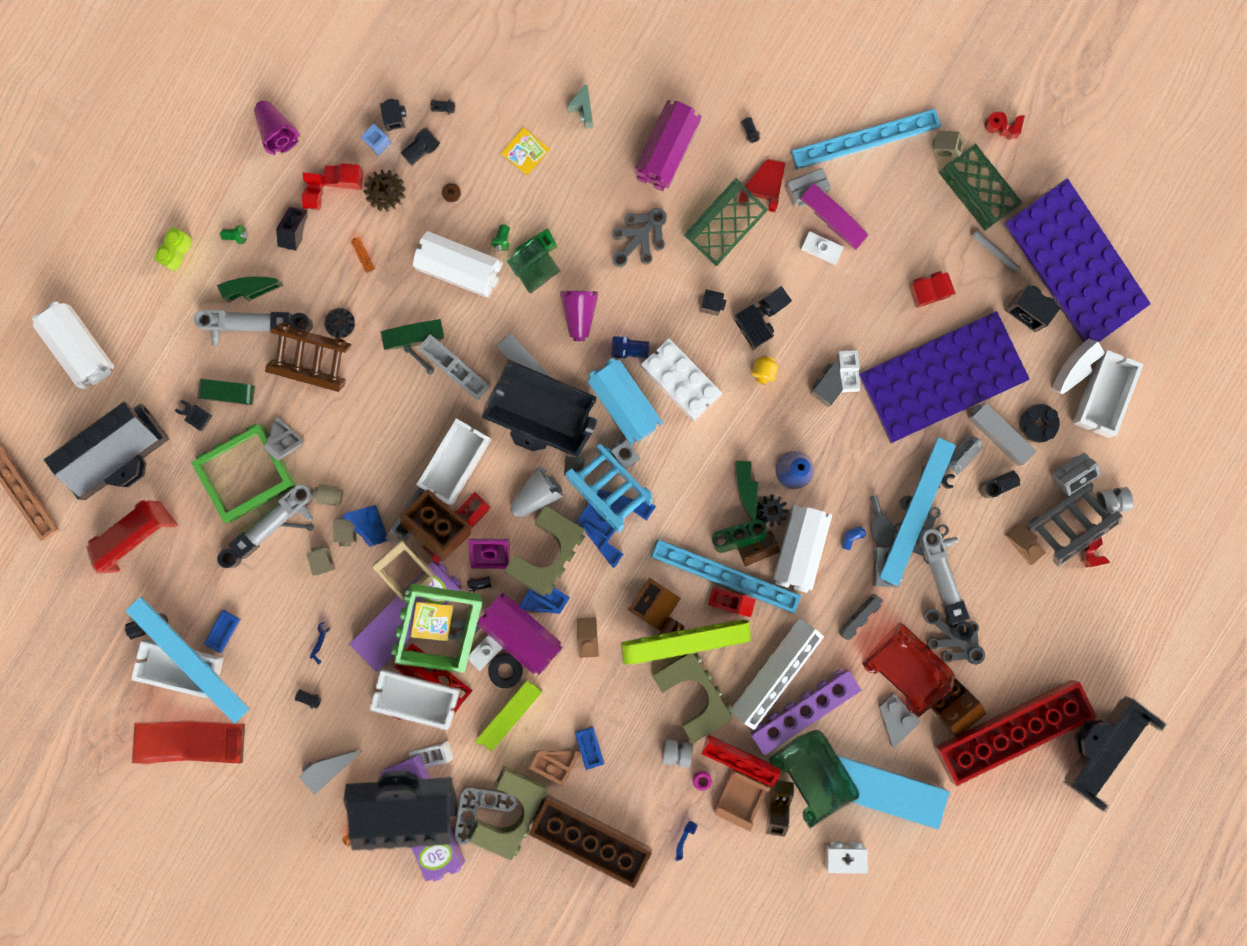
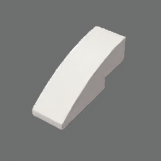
M1088 339L1075 350L1058 373L1052 386L1053 391L1063 395L1093 372L1090 365L1105 354L1098 341Z

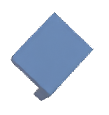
M375 124L361 136V139L378 156L391 144L388 136Z

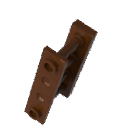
M279 323L271 329L270 333L277 334L279 337L276 358L266 364L265 372L337 392L345 386L346 379L339 376L342 352L346 353L351 348V343H347L344 339H332L292 328L285 323ZM286 337L297 340L294 364L286 363L283 360ZM305 342L316 345L312 369L304 368L302 365ZM323 348L334 350L331 374L322 373L320 370Z

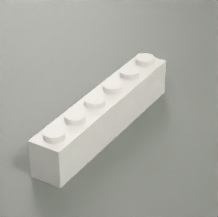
M799 619L793 625L788 635L781 641L779 647L769 657L763 668L757 673L751 684L747 686L739 700L735 702L731 713L755 730L824 636L805 621Z

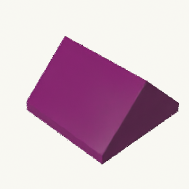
M469 538L471 569L507 568L510 563V539Z

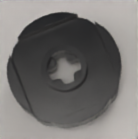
M1044 404L1029 407L1020 417L1019 427L1021 432L1024 433L1029 441L1035 443H1042L1053 439L1060 427L1058 412ZM1039 418L1044 422V426H1041V429L1035 424V421H1039Z

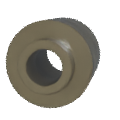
M319 484V487L314 489L313 498L316 499V503L333 506L336 504L340 505L343 490L336 486Z

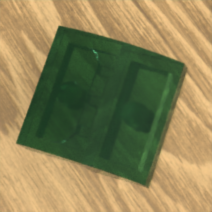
M537 238L533 239L507 260L514 274L520 278L527 291L531 294L561 271Z

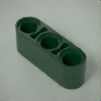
M200 379L197 398L253 405L255 386Z
M758 519L719 530L712 536L713 548L719 553H725L761 542L767 536L766 524ZM756 528H761L763 530L759 534L753 532V530ZM741 533L744 535V537L742 539H736L735 535ZM719 539L726 540L723 545L716 543Z

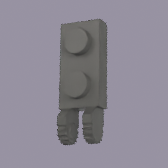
M872 594L842 626L839 632L841 637L851 640L857 634L856 629L867 623V618L870 614L876 613L880 609L883 600L879 596Z

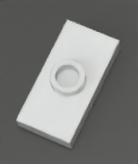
M809 231L801 250L836 265L844 247Z
M488 635L470 653L468 660L481 671L503 647Z

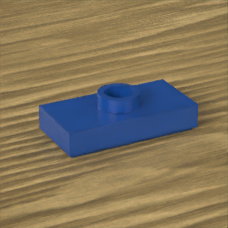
M222 610L204 645L219 653H223L241 618L226 610Z
M594 726L575 731L585 769L588 770L604 765Z

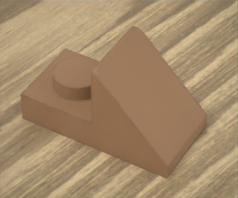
M1021 523L1005 535L1029 565L1034 564L1046 554L1036 541L1038 537Z
M597 618L577 619L579 658L599 657Z

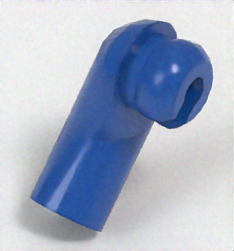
M860 526L848 530L845 533L841 548L851 550L853 541L858 538L863 539L866 536V530Z

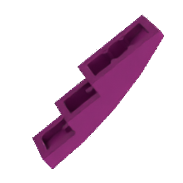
M814 183L801 197L800 200L814 210V214L828 224L827 227L855 250L858 249L868 236L865 230L843 208Z

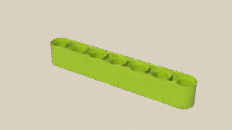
M745 619L624 641L621 643L623 664H638L750 642V621Z

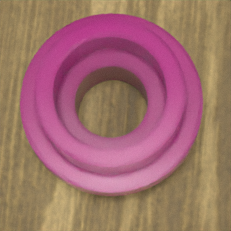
M698 771L693 776L692 781L696 789L705 791L710 788L712 778L708 772ZM704 777L706 779L705 783H699V778Z

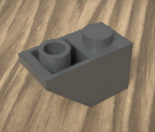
M837 361L832 365L828 363L822 371L825 375L821 380L817 378L811 386L813 388L811 394L828 407L834 403L843 391L840 366Z

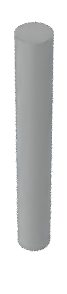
M976 231L972 235L974 239L1014 273L1017 272L1020 267L980 232Z

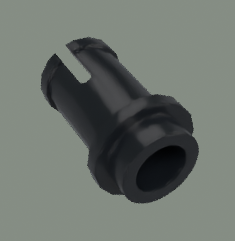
M448 99V101L431 100L430 106H433L431 107V112H446L448 115L455 112V102L451 99Z
M752 117L743 119L741 125L747 135L746 140L750 143L758 141L760 139V132L757 131Z
M490 576L467 580L469 592L473 591L475 593L476 590L492 588Z
M299 689L295 696V701L306 704L311 709H317L321 703V698L318 694L313 695Z

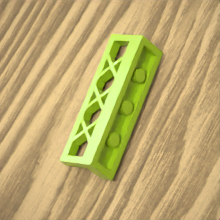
M528 679L475 742L479 745L482 743L492 752L543 691Z

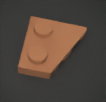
M538 751L529 769L563 787L580 752Z

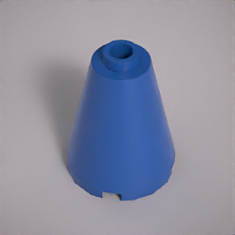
M799 451L785 453L776 464L778 481L790 489H799L806 486L814 474V466L811 459Z

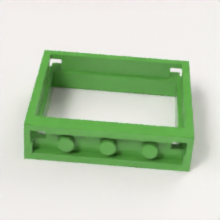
M254 424L249 426L245 433L231 436L229 438L230 441L227 443L215 445L212 451L197 455L195 457L196 460L191 462L224 523H231L296 486L282 459L277 461L268 453L283 481L229 512L223 504L203 465L257 434L265 446L269 434L262 425Z
M410 583V588L405 591L404 595L405 608H401L400 612L401 626H397L396 629L397 644L392 646L391 655H394L395 663L465 673L482 605L480 594ZM415 596L469 604L456 658L403 650Z

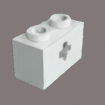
M831 842V845H825V869L828 873L868 874V849L860 842H850V845H842L841 842ZM848 853L850 857H847V860H844L842 857H846V854Z

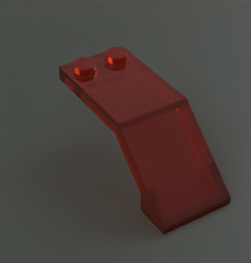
M194 720L134 723L132 763L153 764L173 761H202L241 764L243 763L245 723L234 724Z

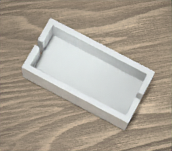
M670 338L656 350V354L653 353L641 364V368L693 422L722 395V392Z
M1107 350L1104 351L1105 354L1096 360L1072 424L1087 430L1093 429L1092 432L1110 438L1117 436L1144 364L1129 358L1123 359L1124 356Z
M456 418L416 485L425 491L429 489L439 499L453 506L490 444L491 439Z
M141 641L136 659L147 658V661L135 663L131 680L209 698L155 641ZM195 651L217 675H220L223 657Z
M383 670L380 672L376 689H382V692H375L370 710L448 730L455 711L451 710V708L456 707L460 689Z

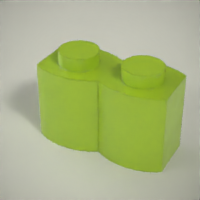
M174 227L170 228L164 237V244L157 249L154 260L172 271H176L183 261V255L188 252L192 245V238Z

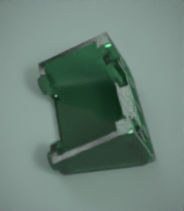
M813 730L796 737L768 759L772 766L781 769V774L789 773L808 806L803 810L802 814L809 828L818 825L859 798L857 786L826 736L819 730Z

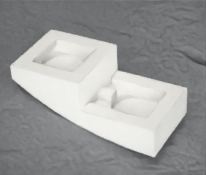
M858 350L839 351L838 361L843 385L842 392L860 391Z

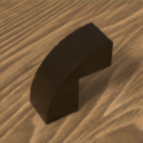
M777 780L773 785L768 809L766 834L786 836L789 829L790 805L794 797V783Z

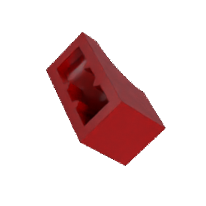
M340 163L337 166L325 165L323 185L362 190L364 171L360 165Z
M713 587L708 605L751 617L756 599Z

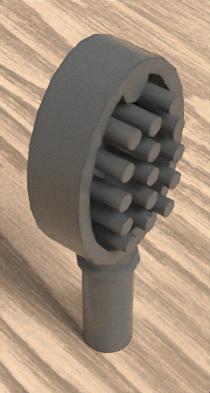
M877 495L870 496L875 516L870 526L872 538L879 546L889 547L895 540L894 526L887 517L882 515Z

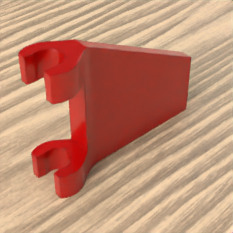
M767 159L742 189L739 205L746 206L748 196L770 200L768 211L775 213L786 163Z

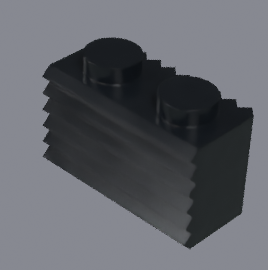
M754 304L733 317L752 350L771 340L775 332L769 322L766 324L762 318L764 313L759 306L755 307Z

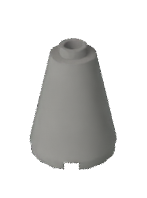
M538 466L510 503V510L516 517L520 516L523 518L564 496L558 482L552 475L550 477L546 475L545 472L547 470L543 467Z

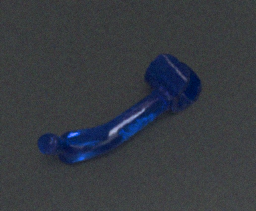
M321 622L317 627L320 635L310 654V659L313 658L318 665L322 662L316 654L322 647L326 633L331 630V627L326 631L322 629V625L325 622Z
M689 821L684 827V832L677 844L676 862L683 859V846L688 834L694 835L698 825L692 821Z

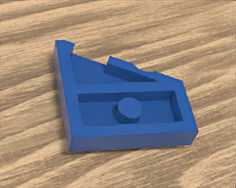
M376 505L342 515L345 520L349 519L355 526L354 530L358 535L362 536L369 547L388 541L385 539L387 534Z

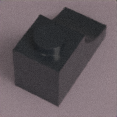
M294 207L287 209L276 228L277 247L297 250L302 241L308 210Z

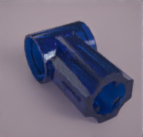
M620 336L613 337L611 357L648 359L649 342L630 340L627 337Z

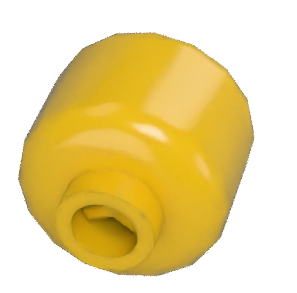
M762 355L761 358L755 360L751 375L756 378L755 382L766 385L767 382L775 380L779 365L776 363V359Z

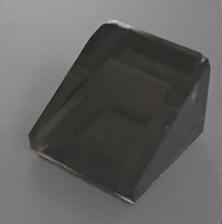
M565 456L564 476H566V473L571 468L575 472H580L584 468L585 458Z

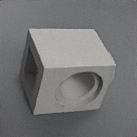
M621 439L613 445L614 449L611 451L625 470L640 460V457L628 440L623 442ZM621 449H628L630 451V456L627 459L619 456Z

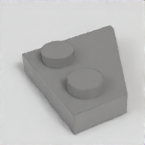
M277 417L273 422L264 449L279 461L300 448L305 441Z
M894 693L879 705L884 725L890 738V744L895 748L921 722Z

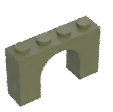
M544 506L535 521V526L549 533L557 540L560 546L559 558L550 566L535 567L514 555L504 571L505 575L542 597L552 593L556 586L553 584L556 577L561 578L565 571L563 567L565 562L572 560L576 553L573 549L576 544L580 546L585 538V535H583L585 529L547 506Z
M698 653L684 654L652 674L662 693L686 680L696 681L706 689L707 704L703 711L682 724L692 743L697 742L733 719L730 715L732 714V709L729 704H724L720 699L723 696L718 686L713 687L710 681L713 678L707 669L703 671L700 666L703 662Z
M503 766L495 781V786L497 789L519 799L522 803V813L513 825L504 828L495 827L480 819H476L468 834V839L470 843L512 861L514 855H518L521 848L520 843L523 838L527 837L530 830L529 825L532 820L534 821L539 813L538 807L540 803H544L548 792L545 784Z

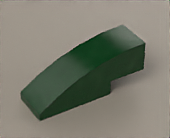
M256 276L237 278L217 285L222 298L227 302L242 296L247 301H251L283 286L282 282L277 278Z
M441 319L380 331L384 350L420 346L430 334L438 341L444 339Z
M735 461L734 475L740 501L749 519L756 520L758 481H750V461Z

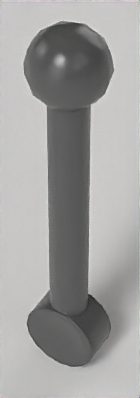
M411 347L403 348L406 353H410L427 370L428 374H433L434 369L420 359L412 351Z
M283 523L281 525L283 527L304 528L308 531L314 529V525L311 523L307 525Z

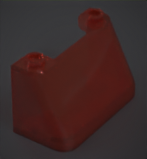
M900 622L886 634L862 662L867 672L874 674L880 672L905 695L907 709L918 717L923 715L953 689L955 675L952 669Z

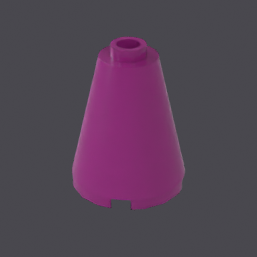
M269 101L258 102L254 107V114L266 152L276 155L275 152L281 151L283 154L293 149L298 143V136L300 137L298 130Z
M560 291L569 337H572L573 341H585V338H588L590 334L598 291H593V295L592 291Z

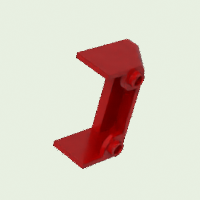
M139 501L135 504V509L99 537L95 536L87 542L89 545L86 549L92 567L97 573H118L120 569L115 563L161 527L176 528L178 526L160 501Z

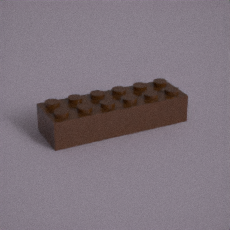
M547 795L529 832L530 836L634 889L652 854V847L550 795Z

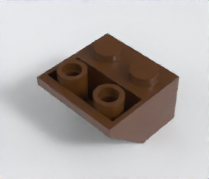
M649 577L631 603L628 611L656 629L661 630L681 598Z
M956 678L926 702L956 738L987 714L981 702Z

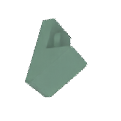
M584 85L568 105V112L580 111L581 123H585L586 129L593 128L588 85Z

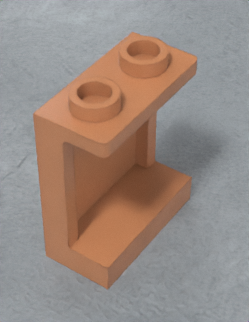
M732 769L713 810L714 814L743 829L751 831L755 815L766 792H769L770 788L767 784Z

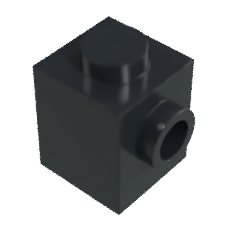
M387 99L380 103L383 122L387 131L406 128L404 117H407L404 105L401 106L398 99Z
M780 286L758 303L763 313L771 317L790 304L792 300L784 288Z
M706 289L700 312L719 316L720 311H724L727 301L723 299L724 293Z

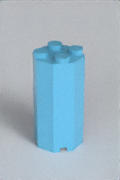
M612 358L604 364L605 368L601 371L596 369L588 375V384L632 446L635 444V439L639 442L656 430V424L661 426L663 421L622 362Z

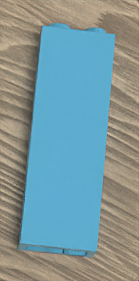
M834 754L833 758L829 759L827 769H829L828 776H825L822 782L825 794L939 830L950 793L947 789Z

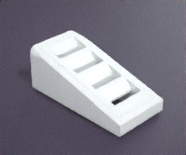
M449 741L409 752L410 757L420 754L425 768L449 763L453 760ZM433 750L436 752L437 760L434 758ZM425 752H427L430 762H427Z

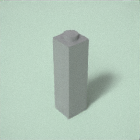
M987 403L981 406L978 404L970 411L972 415L968 419L1017 466L1024 465L1037 452Z

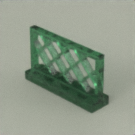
M977 144L963 152L960 157L947 163L938 172L984 231L1022 203ZM972 151L978 156V162L969 160V154ZM954 164H965L964 172L959 171ZM969 165L977 166V174L968 173ZM981 167L987 168L990 171V175H981ZM968 177L976 178V187L970 186L967 182ZM980 179L989 181L988 189L980 187ZM993 182H998L1001 185V191L992 190ZM979 192L988 193V200L982 201L979 197ZM992 194L1001 196L1000 204L992 202ZM1005 196L1010 197L1015 204L1012 206L1005 205ZM991 207L1000 208L998 217L993 215Z
M735 178L683 236L717 267L768 209ZM740 190L746 194L747 203H736V194ZM736 205H747V217H736ZM749 205H758L762 211L758 216H750ZM725 206H733L734 217L723 218V208ZM734 219V231H723V220ZM736 219H747V228L737 231ZM712 220H720L721 231L710 232ZM721 233V245H710V234ZM723 233H734V242L731 245H724ZM700 234H707L708 246H700L695 239ZM710 247H721V256L717 260L711 256Z

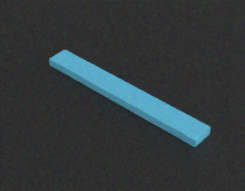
M932 109L791 150V155L795 168L798 170L936 130L941 125L936 109Z
M939 437L936 439L880 573V579L895 586L899 585L956 447L955 444Z
M659 539L651 556L654 559L792 613H795L801 598L799 594Z
M139 597L125 611L234 724L250 710L241 698L142 597Z

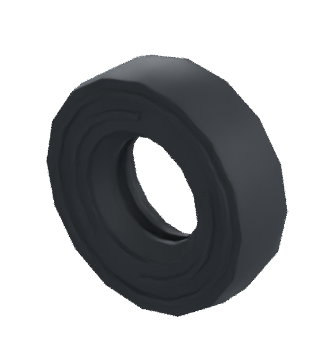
M500 654L491 661L488 667V675L495 686L511 688L521 680L523 667L511 654ZM504 663L511 665L513 668L512 676L502 678L498 673L500 665Z

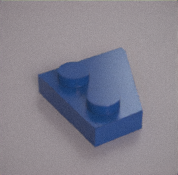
M554 588L550 595L546 594L545 597L529 590L519 606L523 610L560 614L570 597L557 588Z

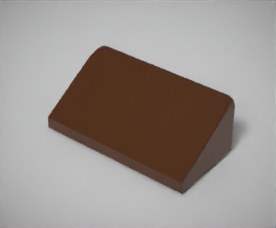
M772 531L767 532V536L763 541L737 549L745 567L780 552L779 545Z

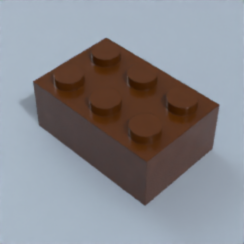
M429 489L400 514L401 525L442 561L450 556L471 535V525Z

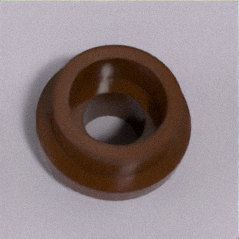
M449 183L443 187L442 196L447 202H456L461 196V190L458 185ZM454 190L455 192L453 195H449L448 191Z

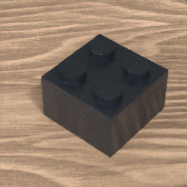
M1028 285L1015 295L1005 311L1036 333L1050 324L1061 307L1057 305L1053 298L1044 296L1038 287Z

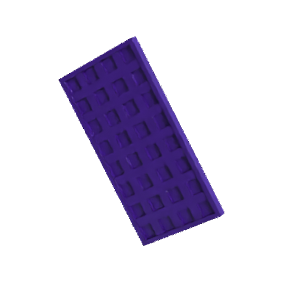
M1068 178L1004 223L1083 343L1088 339L1100 342L1151 305Z
M997 311L859 374L890 443L1030 380Z

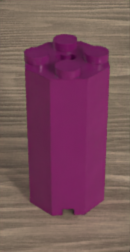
M667 100L635 166V173L638 175L636 179L642 183L649 182L653 184L654 188L659 191H664L665 188L670 187L702 118L699 113L697 116L694 115L695 110L692 107L679 101H674L673 104H670L671 100Z
M504 592L486 609L484 615L477 621V626L534 675L536 673L540 675L563 648L561 642Z

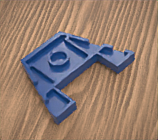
M601 489L597 491V496L601 500L603 498L606 499L612 494ZM621 495L610 505V509L614 514L616 512L619 513L634 499ZM642 502L633 512L647 521L656 506L653 504L649 506L646 502ZM589 503L577 522L585 529L584 531L609 564L615 568L624 555L608 544L615 530Z

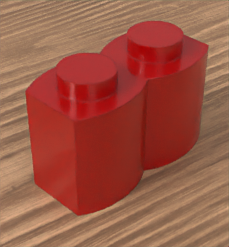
M935 272L928 279L924 277L917 278L909 286L916 308L950 298L956 294L948 272Z

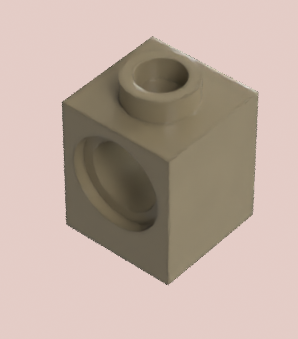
M937 131L932 147L938 156L960 157L965 139L958 131Z
M333 519V543H339V546H351V543H357L355 526L349 519Z
M320 545L311 548L312 552L306 553L313 576L336 570L329 548H323Z

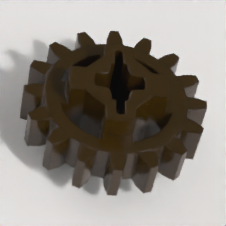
M381 169L379 175L373 172L375 177L368 176L370 183H364L365 187L368 188L364 190V194L367 195L365 199L367 202H371L370 205L373 208L377 206L379 211L385 208L386 212H389V207L395 210V204L401 205L400 198H405L402 192L406 191V188L401 186L404 184L403 180L399 179L397 173L392 176L391 170H388L387 174H385L384 170ZM382 185L386 188L388 196L383 193Z

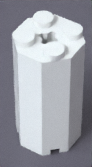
M429 231L421 238L419 243L422 245L420 249L417 248L413 261V267L416 270L489 298L492 288H495L499 281L497 272H500L503 262Z
M53 302L43 313L33 316L34 329L76 387L81 389L88 388L86 384L96 385L111 374L110 368L114 369L115 366L70 305Z
M792 505L773 580H776L775 584L788 588L791 584L794 585L795 590L808 593V589L812 590L832 518L831 514H826V512L803 506V508H800L799 505Z

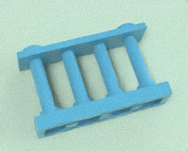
M599 444L597 446L599 455L580 472H575L571 468L566 473V479L607 523L619 533L624 529V518L643 501L650 506L653 495L646 487L642 488L618 463L607 446L603 447ZM606 460L612 469L596 483L588 486L584 482V477ZM616 474H619L625 482L610 496L601 500L597 496V491ZM631 487L638 496L623 510L614 514L610 509V505Z

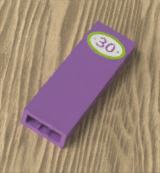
M432 561L428 565L434 572V581L429 586L457 591L462 589L459 586L461 582L454 575L450 577L445 572L447 568L440 561L438 563ZM422 571L411 584H415L426 573ZM410 584L404 589V591L410 588ZM399 596L349 644L376 672L381 670L394 657V655H391L392 646L397 644L396 629L397 626H401L400 612L401 608H405L406 602H403ZM422 596L415 597L404 646L412 639L411 633L416 602L446 605L449 602L448 600Z
M420 754L389 766L380 772V775H383L386 771L407 770L417 775L418 779H430ZM451 826V844L412 848L426 882L429 880H433V882L438 881L444 877L443 874L448 872L450 874L457 873L466 862Z

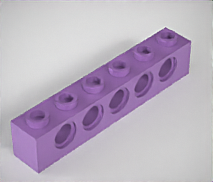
M839 669L832 674L833 678L828 681L825 679L819 682L815 690L812 692L810 690L806 691L800 696V700L797 702L791 701L784 706L785 710L780 713H773L764 724L760 722L750 734L763 754H768L862 691L847 669ZM835 684H840V692L834 694L832 687ZM821 694L824 695V703L817 704V696ZM807 705L809 712L806 715H801L800 708ZM787 716L793 717V723L789 726L784 725V719ZM769 728H777L775 736H768L767 731Z

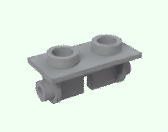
M969 434L954 450L948 467L958 475L984 448L981 445V440L978 438L974 439Z

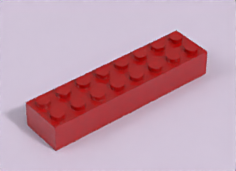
M1070 680L965 731L958 738L953 737L934 748L951 783L959 786L1082 726L1085 721L1094 720L1098 717L1081 683Z

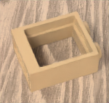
M404 539L400 540L372 566L403 602L405 591L384 569L402 551L405 550L426 573L415 584L429 586L434 581V572Z

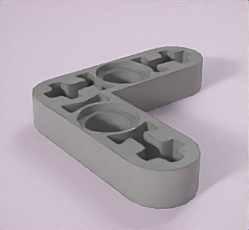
M474 786L466 787L460 798L455 830L456 841L462 845L469 843L468 836L464 840L459 833H462L464 825H471V827L467 826L466 834H469L476 821L478 807L512 811L517 805V798L500 790ZM469 791H472V795L475 796V798H472L470 804L474 805V808L471 806H463V803L465 805H467L468 803V797L465 796V794H468ZM486 794L494 796L495 801L492 804H487L484 801ZM498 795H501L500 800H506L507 797H511V801L514 802L510 804V807L501 801L499 803L500 806L496 805ZM465 810L471 811L472 819L464 820L462 812Z

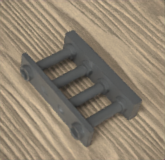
M1092 482L1077 490L1076 493L1040 518L1035 517L1028 523V529L1033 533L1037 530L1055 551L1053 562L1058 567L1115 528L1122 521L1123 516L1118 510L1113 514L1108 513L1090 494L1094 485ZM1084 498L1102 517V522L1097 525L1092 524L1076 507L1075 503ZM1069 509L1086 528V533L1081 536L1076 535L1059 514ZM1053 520L1070 539V544L1066 547L1061 546L1044 528L1045 524Z

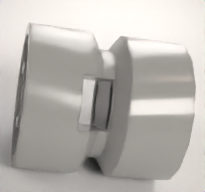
M1127 486L1114 488L1113 491L1111 489L1098 491L1097 501L1108 513L1113 514L1117 510L1121 513L1133 509V496Z
M666 739L662 764L673 766L677 763L678 767L690 768L693 743L682 741L678 744L677 740Z

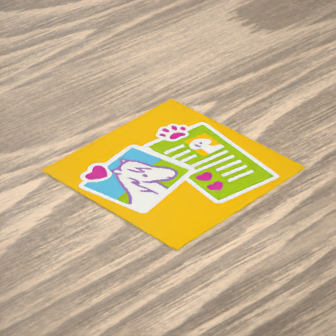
M523 127L500 154L528 176L550 151V148Z
M416 602L411 638L448 641L453 606Z

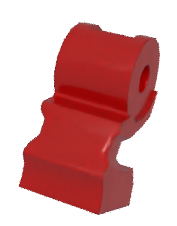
M994 112L985 121V129L989 133L999 131L1000 136H1005L1008 140L1017 139L1022 132L1025 115L1016 117L1011 125H1009L1005 113Z
M303 172V181L307 184V188L302 192L303 209H315L318 211L321 209V195H323L322 188L324 187V176L321 174Z
M1102 537L1081 551V562L1084 563L1085 568L1110 563L1105 556H1095L1094 554L1103 545Z

